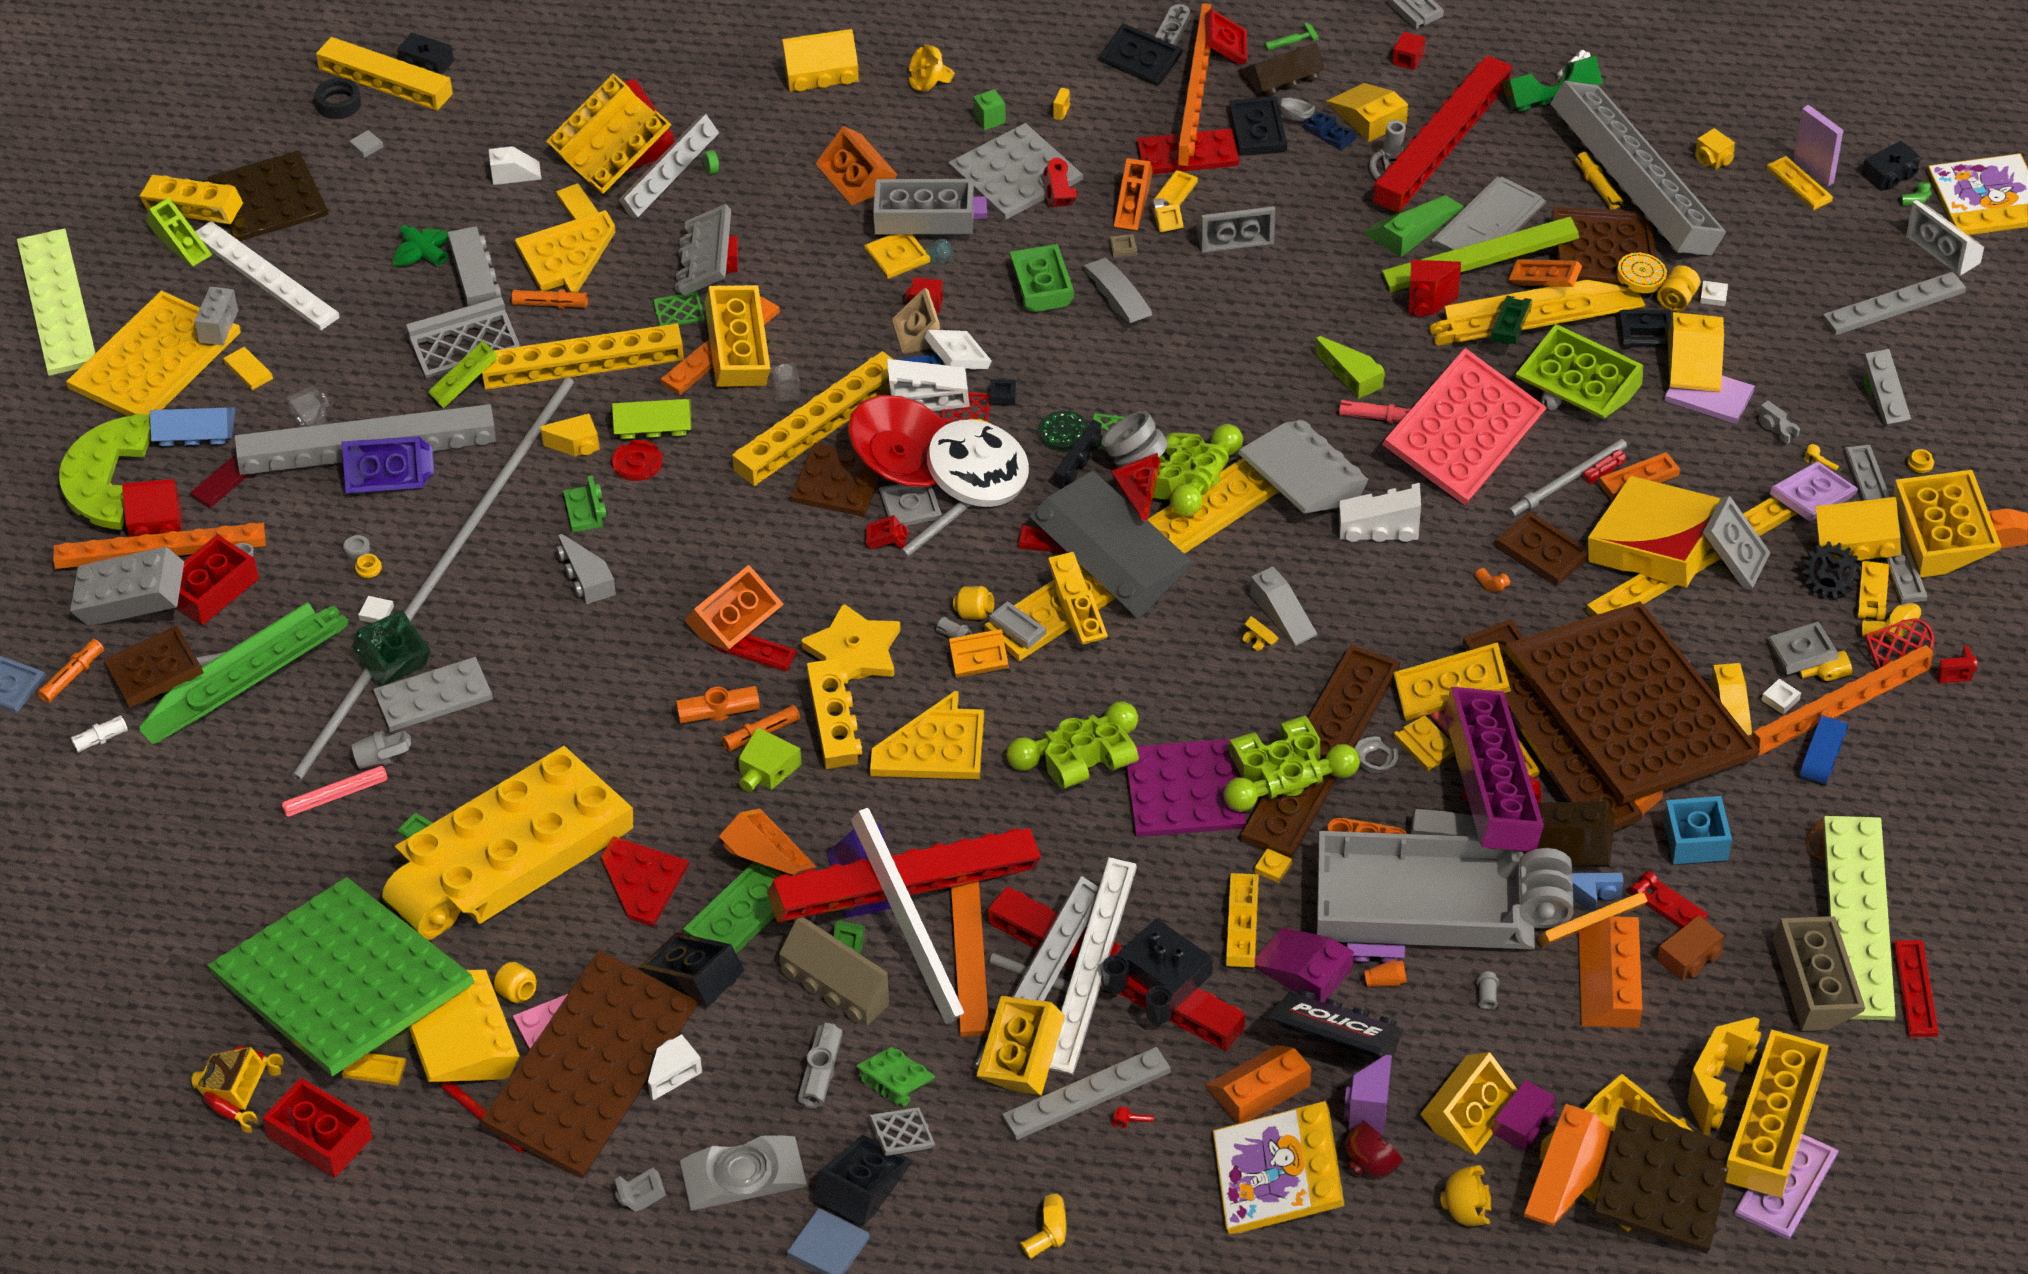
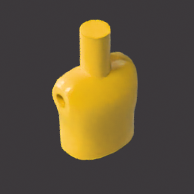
M1840 651L1838 652L1839 659L1801 670L1799 673L1802 679L1819 675L1823 681H1833L1852 675V666L1846 652Z

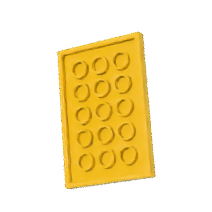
M161 290L66 381L67 387L126 416H133L135 414L150 415V410H162L218 356L241 333L240 326L235 323L232 324L224 345L200 343L195 326V319L200 308Z

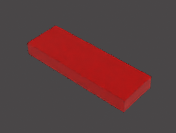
M749 634L728 651L714 645L715 650L787 672L798 654L796 649Z

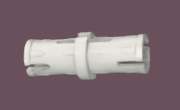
M119 715L100 725L98 723L92 725L91 729L70 737V740L77 753L93 745L99 743L102 745L106 743V740L126 732L128 729L124 719Z

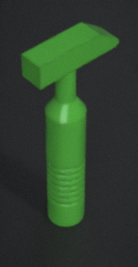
M1305 23L1304 28L1307 33H1296L1265 42L1264 47L1267 51L1300 42L1303 38L1310 37L1312 41H1316L1319 37L1310 24Z

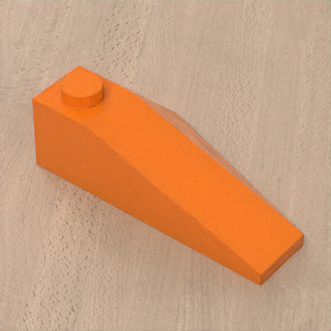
M1565 1104L1524 1217L1553 1227L1575 1204V1200L1585 1189L1588 1190L1593 1185L1594 1180L1601 1174L1612 1130L1595 1113Z

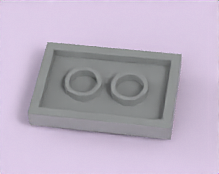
M1730 496L1722 497L1703 534L1743 588L1751 589L1754 587L1771 552Z

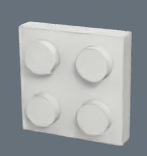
M928 330L924 337L946 366L964 367L972 370L988 369L992 362L967 331Z

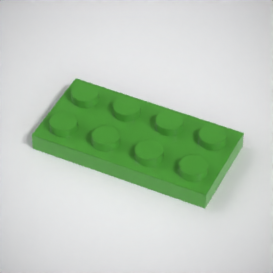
M753 862L683 929L684 934L732 944L737 954L775 917L767 891L772 881L782 874L769 866Z

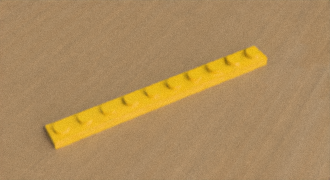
M1773 496L1743 515L1758 536H1761L1798 513ZM1714 547L1704 556L1702 565L1697 573L1721 559ZM1639 574L1587 604L1586 612L1592 617L1639 601L1645 604L1676 585Z

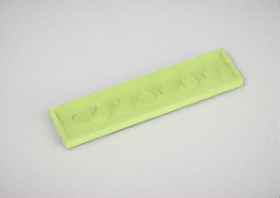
M66 229L19 238L17 242L48 376L80 369L95 354V349Z
M1824 816L1823 828L1829 917L1835 916L1865 1005L1864 1012L1851 1019L1894 1020L1895 1003L1881 818Z

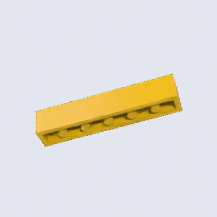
M331 37L316 53L319 70L437 111L453 94L449 77Z

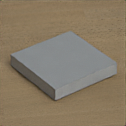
M895 484L879 488L887 517L895 515L900 523L905 524V526L938 520L942 516L932 486L911 487Z
M1819 622L1768 637L1769 644L1787 675L1839 659L1836 648Z

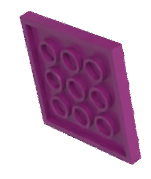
M1230 739L1136 746L1139 760L1126 766L1136 837L1245 829V812L1231 810L1226 805L1223 797L1227 783L1234 778H1239L1238 769L1228 748V740Z

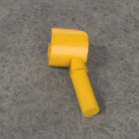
M1808 445L1804 456L1806 462L1809 463L1810 456H1813L1812 464L1818 461L1824 466L1837 471L1839 466L1820 456V448L1817 445Z

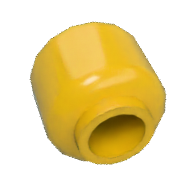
M964 586L959 590L958 595L954 597L953 607L963 620H985L994 610V597L984 586Z
M508 962L497 971L494 979V988L500 996L516 1004L523 1003L531 998L536 990V976L523 965L517 962Z

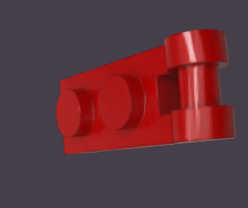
M1646 871L1640 876L1639 882H1634L1628 888V893L1631 896L1640 892L1644 893L1648 900L1644 905L1680 929L1698 916H1701L1705 921L1707 920L1708 913L1660 882L1651 871ZM1650 888L1654 892L1652 894H1649L1648 892H1646V890Z

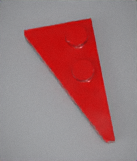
M1157 453L1111 471L1113 480L1142 522L1149 517L1160 468V459Z

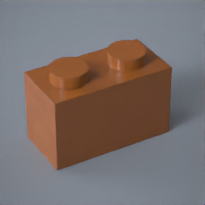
M1698 916L1660 945L1657 961L1682 982L1689 976L1696 977L1703 969L1704 964L1708 961L1715 962L1722 955L1724 935L1701 916Z

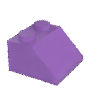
M1385 1055L1356 1073L1353 1078V1086L1346 1087L1344 1121H1349L1348 1131L1351 1132L1357 1124L1364 1120L1381 1135H1384L1392 1055Z

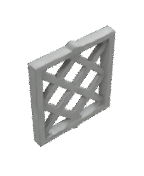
M919 1107L873 1114L869 1117L885 1156L935 1147V1142L928 1129L929 1126L926 1124ZM914 1116L919 1117L921 1126L912 1122ZM895 1119H898L905 1124L900 1128L893 1125ZM877 1122L886 1126L883 1131L879 1129ZM909 1125L918 1129L915 1135L906 1131ZM890 1128L899 1132L896 1138L887 1134ZM921 1132L926 1133L928 1141L918 1137ZM902 1135L912 1139L909 1144L899 1140ZM883 1138L893 1142L890 1147L886 1146Z

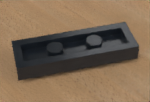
M1094 419L1091 421L1055 471L1054 487L1062 489L1068 483L1071 484L1075 481L1078 469L1087 464L1093 448L1097 449L1102 442V423Z

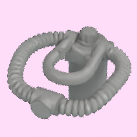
M1392 120L1387 124L1383 149L1373 154L1370 159L1369 168L1375 180L1382 177L1376 167V162L1379 158L1383 159L1386 171L1387 167L1391 165L1388 159H1397L1398 154L1407 149L1403 148L1406 126L1399 120Z

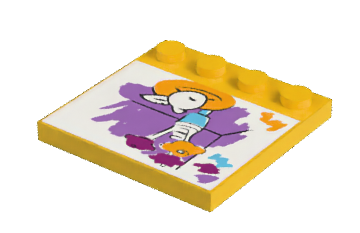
M2021 153L1929 165L1927 167V173L1950 222L1967 235L2028 227V167Z
M1326 1101L1213 1130L1226 1228L1229 1234L1242 1233L1345 1206L1330 1112Z

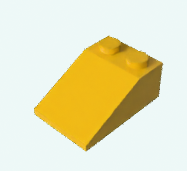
M1363 83L1326 101L1333 110L1368 142L1385 135L1387 124L1392 120H1399L1405 125L1407 124L1408 104L1392 90Z
M1673 312L1668 330L1670 387L1714 392L1721 391L1724 346L1723 317Z

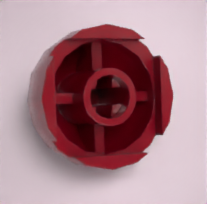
M1364 1120L1357 1124L1347 1136L1345 1149L1351 1160L1347 1165L1358 1176H1361L1363 1173L1371 1178L1378 1179L1389 1176L1398 1169L1403 1159L1389 1142L1386 1143L1380 1137L1381 1134Z

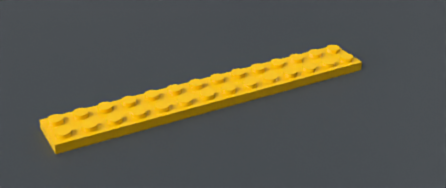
M1242 458L1220 473V482L1211 486L1208 492L1202 495V507L1194 515L1182 516L1177 514L1170 504L1147 520L1185 554L1280 491ZM1078 564L1087 589L1092 592L1098 610L1116 599L1082 565ZM1054 580L1014 605L1046 628V635L1027 649L1002 631L1006 651L1018 661L1023 660L1071 628L1056 594ZM990 622L984 624L985 632L998 630Z

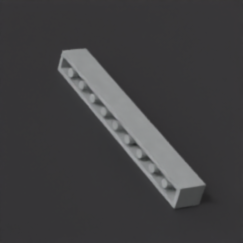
M491 404L235 435V443L241 475L342 463L341 441L420 436L423 441L432 445V451L477 444L486 445L496 442L492 408Z

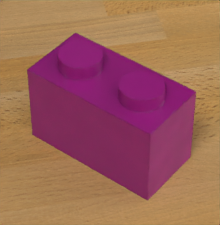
M1525 1080L1496 1117L1493 1135L1521 1151H1524L1529 1144L1535 1145L1541 1135L1540 1129L1544 1124L1550 1125L1556 1116L1557 1110L1554 1109L1556 1096Z

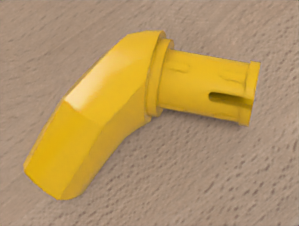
M1906 603L1898 605L1887 621L1863 620L1862 637L1901 622V620L1919 619L1921 609L1917 604ZM1912 621V622H1906V623H1904V624L1907 625L1908 627H1911L1913 621ZM1898 626L1890 628L1888 631L1895 634ZM1901 627L1898 636L1903 637L1908 630ZM1881 632L1872 635V637H1880ZM1885 633L1884 637H1887V640L1891 642L1893 637Z
M1059 1194L1045 1196L1042 1231L1020 1243L1030 1260L1051 1246L1059 1248L1065 1241L1066 1212L1063 1198Z

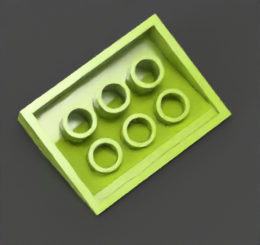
M1555 324L1518 370L1516 378L1604 419L1630 401L1640 388L1643 380V364Z

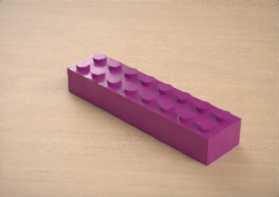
M1451 686L1444 716L1481 847L1508 849L1518 852L1537 849L1544 824L1504 691Z

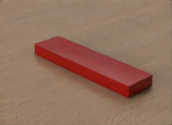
M1894 940L1893 945L1908 1036L1938 1037L1939 1031L1923 940Z

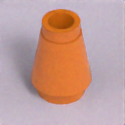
M1393 959L1369 970H1364L1367 987H1401L1402 983H1407L1403 960L1396 961Z

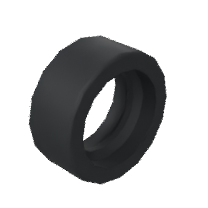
M332 78L321 83L315 90L317 110L320 115L326 118L344 119L350 117L361 106L359 88L355 82L349 79ZM334 94H347L351 96L346 101L340 103L325 101V99Z

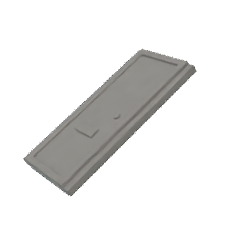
M1497 176L1432 239L1431 244L1448 252L1518 232L1546 204V200L1542 199V196L1510 180Z

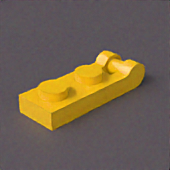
M1862 561L1857 619L1865 620L1867 617L1875 618L1876 621H1885L1889 564Z

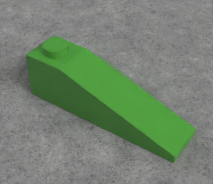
M1445 195L1382 219L1365 231L1364 235L1399 257H1402L1464 209V206Z

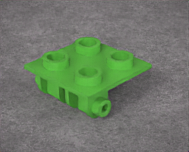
M893 1047L857 1065V1068L861 1070L859 1073L861 1081L875 1089L877 1093L881 1091L883 1097L888 1095V1099L896 1106H907L911 1099L908 1093L936 1077L927 1071L923 1065L915 1063L906 1057L901 1050L894 1049Z

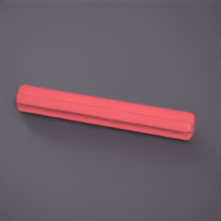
M378 766L283 801V812L289 817L387 780L386 771L383 766Z

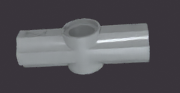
M824 1023V1025L818 1026L812 1050L807 1055V1068L798 1100L808 1108L817 1109V1107L824 1105L830 1080L834 1076V1065L843 1036L842 1029L836 1027L835 1024Z

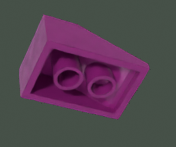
M1283 927L1255 957V967L1253 968L1297 994L1299 989L1315 994L1314 1000L1324 1003L1326 998L1333 993L1352 971L1354 951L1330 937Z

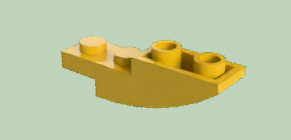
M1074 552L1048 558V565L1056 584L1055 591L1059 602L1080 643L1083 645L1107 639L1108 635L1092 592L1087 589Z

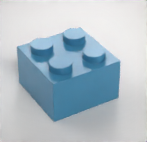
M1721 796L1666 800L1663 824L1673 864L1727 861L1729 859L1732 837Z

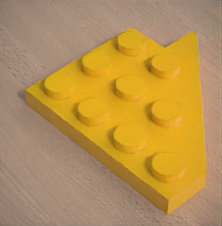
M605 210L516 238L515 244L540 291H547L565 285L568 292L578 293L614 236L615 225Z
M954 691L872 748L871 776L980 779L984 710L958 709L959 691Z

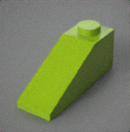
M170 198L149 209L146 217L147 224L164 244L191 267L212 256V253Z
M1322 336L1316 338L1315 354L1358 399L1383 388L1384 369L1370 356Z

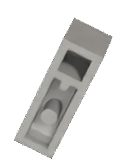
M1273 566L1251 577L1250 597L1294 646L1317 636L1314 627L1290 585Z

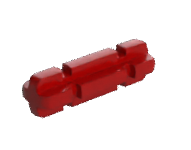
M1621 450L1612 452L1595 463L1593 467L1584 470L1582 478L1587 483L1593 484L1598 480L1597 477L1605 476L1616 469V465L1619 467L1624 464L1626 459L1625 453H1622Z

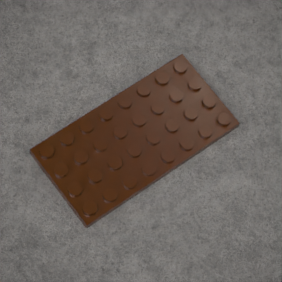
M598 950L482 1118L481 1126L568 1173L584 1178L649 1080L657 1048L662 1046L664 1042L674 1039L679 1035L697 1008V1002L676 989Z

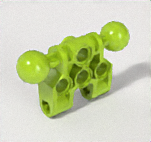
M1222 424L1217 427L1212 433L1211 444L1205 443L1199 434H1167L1168 446L1159 457L1160 468L1153 498L1170 500L1173 510L1182 516H1192L1197 513L1202 507V495L1206 494L1211 486L1220 482V473L1227 464L1229 456L1236 454L1242 448L1243 435L1239 428L1234 425Z
M1125 701L1114 702L1107 708L1104 717L1097 718L1095 715H1090L1086 717V720L1077 718L1065 719L1060 723L1059 727L1055 728L1054 732H1043L1042 739L1035 742L1027 737L1016 738L1008 746L1006 757L1010 766L1022 772L1033 769L1038 764L1040 756L1045 755L1048 774L1062 789L1089 780L1088 768L1099 762L1104 763L1112 771L1138 762V751L1128 734L1136 728L1139 716L1133 705Z
M1305 715L1280 723L1278 728L1282 740L1275 741L1269 746L1264 745L1255 732L1228 740L1229 752L1241 778H1234L1227 783L1223 793L1224 801L1231 810L1246 812L1253 808L1257 798L1263 795H1267L1269 799L1276 798L1279 794L1297 796L1302 793L1304 788L1309 787L1310 784L1321 783L1323 781L1322 776L1330 773L1338 778H1349L1359 768V754L1350 745L1337 744L1329 750L1326 759L1319 761L1320 738Z

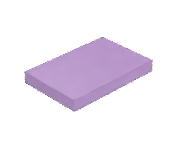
M1807 105L1802 108L1794 162L1827 186L1833 184L1835 180L1843 129L1811 106Z
M1722 376L1720 392L1670 387L1665 395V401L1737 424L1754 392L1755 386Z
M1817 461L1772 486L1770 494L1811 522L1816 519L1815 506L1844 503L1852 498L1858 489Z

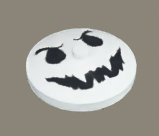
M960 420L943 426L932 438L927 452L928 468L936 483L957 500L975 506L992 507L1010 502L1021 492L1029 474L1028 459L1021 445L1003 429L983 421Z

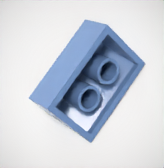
M235 407L150 410L151 441H159V446L175 445L174 440H184V445L200 444V439H210V444H225V439L232 438Z

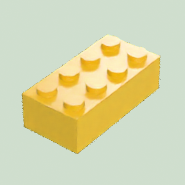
M709 286L705 299V310L716 387L766 386L770 373V362L758 286Z

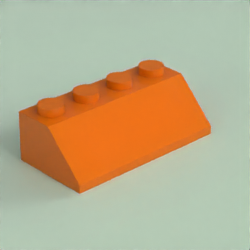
M1609 916L1579 932L1581 1026L1640 1028L1642 987L1639 917Z

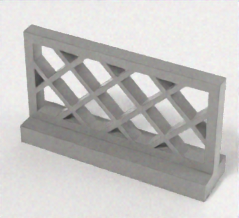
M502 297L406 324L408 340L414 349L425 378L449 372L460 362L450 360L453 353L457 352L466 356L482 341L486 332L497 336L493 343L483 340L493 351L521 347L505 311ZM502 319L504 322L501 330L490 327L494 321ZM473 327L481 330L477 337L466 334V332ZM449 334L457 336L453 344L442 339ZM504 338L512 341L513 346L503 348L498 346V344ZM462 339L473 342L469 350L458 347ZM428 341L433 343V346L427 351L419 348L418 343ZM438 346L449 349L445 357L434 353ZM430 359L441 362L438 368L431 370L427 368Z

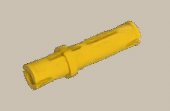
M1587 152L1578 154L1577 156L1580 160L1575 158V163L1583 171L1586 181L1592 183L1610 210L1620 208L1624 201L1603 175L1602 168L1594 163Z

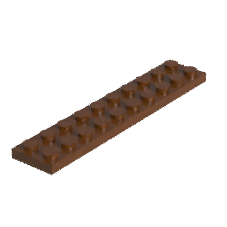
M1512 619L1463 637V645L1467 651L1498 642L1511 689L1510 692L1504 693L1511 717L1567 802H1608L1615 815L1614 831L1642 820V812L1635 801L1632 800L1622 804L1505 652L1507 643L1524 638Z
M1350 645L1308 718L1320 738L1319 761L1326 759L1329 750L1337 744H1347L1355 748L1395 678L1393 672L1399 671V661ZM1331 773L1322 776L1323 781L1321 783L1310 784L1309 787L1304 788L1302 793L1297 796L1279 794L1276 798L1269 799L1267 795H1264L1243 830L1241 841L1264 850L1268 848L1293 859L1338 777L1333 776Z

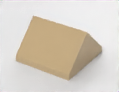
M926 288L919 292L892 318L903 354L931 349L930 344L924 337L928 330H940V323L929 290Z

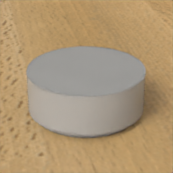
M361 535L351 536L344 542V552L349 558L358 559L361 555L369 553V540Z

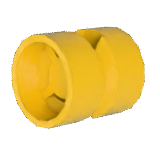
M1679 265L1674 267L1658 291L1657 298L1659 303L1663 307L1677 312L1684 311L1700 286L1699 275L1687 266Z

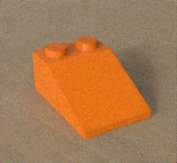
M761 809L740 812L719 835L724 841V847L730 853L780 871L798 875L806 870L817 868Z

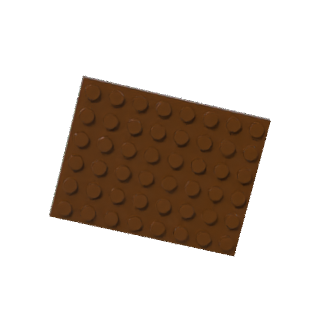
M1641 601L1516 640L1506 645L1505 652L1622 804L1758 758L1760 752L1758 747Z

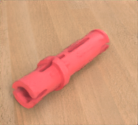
M1341 400L1339 415L1387 421V424H1393V422L1400 423L1411 409L1395 407V404L1386 406Z

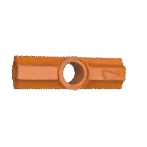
M756 686L729 691L722 687H713L703 696L676 700V708L681 724L708 718L713 721H723L730 714L760 709Z

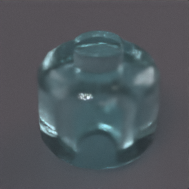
M937 239L928 245L926 253L930 256L932 263L943 265L953 257L954 250L948 240Z

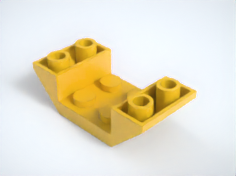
M1753 1017L1717 1026L1693 1069L1687 1102L1703 1135L1709 1136L1711 1127L1717 1130L1720 1128L1725 1115L1722 1111L1728 1099V1096L1724 1095L1726 1083L1715 1079L1714 1076L1719 1078L1724 1066L1743 1072L1745 1063L1752 1066L1758 1053V1049L1755 1048L1761 1037V1032L1758 1031L1760 1021L1758 1018Z

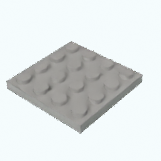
M1026 123L948 162V167L960 179H973L974 191L980 197L986 196L987 203L1005 220L1047 199L1043 171L1052 158H1061L1067 163L1068 172L1066 175L1069 187L1083 180V174Z

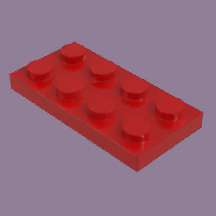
M1232 129L1197 132L1194 156L1189 157L1188 166L1178 165L1181 133L1137 138L1140 159L1151 162L1152 174L1172 173L1176 170L1182 172L1239 166Z

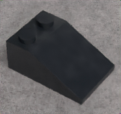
M678 932L639 967L645 974L691 997L697 1004L707 1007L714 1003L718 996L726 988L733 985L736 979L745 971L732 944Z
M861 1135L821 1169L812 1199L821 1203L824 1207L844 1215L850 1221L863 1226L876 1214L913 1160L901 1154L885 1156L880 1143L865 1135Z

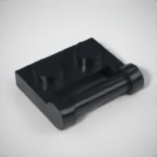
M1620 310L1619 318L1623 349H1630L1631 347H1665V349H1668V330L1671 322L1670 310ZM1631 335H1664V337H1631Z

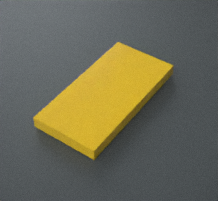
M1498 642L1393 672L1406 721L1444 711L1451 686L1504 691V693L1511 691Z

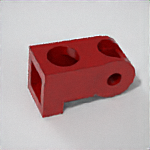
M1057 157L1052 158L1043 171L1048 207L1072 205L1077 198L1076 188L1069 189L1066 175L1068 165L1065 160Z

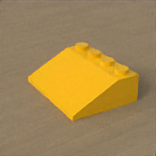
M1973 470L1895 480L1893 497H1896L1898 519L1920 577L1947 574L2001 550L2000 541Z
M466 970L472 975L474 984L408 1026L429 1082L501 1080L510 1077L520 1056L486 970Z

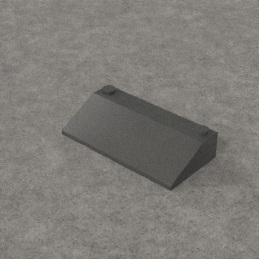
M1094 471L1089 472L1047 497L1029 516L1068 553L1074 552L1077 562L1114 595L1137 619L1143 616L1193 564L1192 560L1148 520L1142 522L1132 506Z

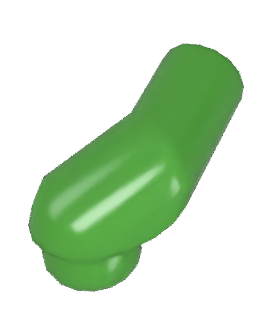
M1919 182L1917 184L1918 190L1914 194L1900 195L1902 207L1912 206L1915 200L1924 204L1932 193L1930 183Z

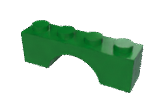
M1596 56L1566 63L1561 80L1552 87L1540 84L1532 74L1501 81L1508 108H1517V112L1530 109L1531 103L1538 102L1539 106L1551 103L1552 98L1555 97L1564 81L1592 85L1603 84Z

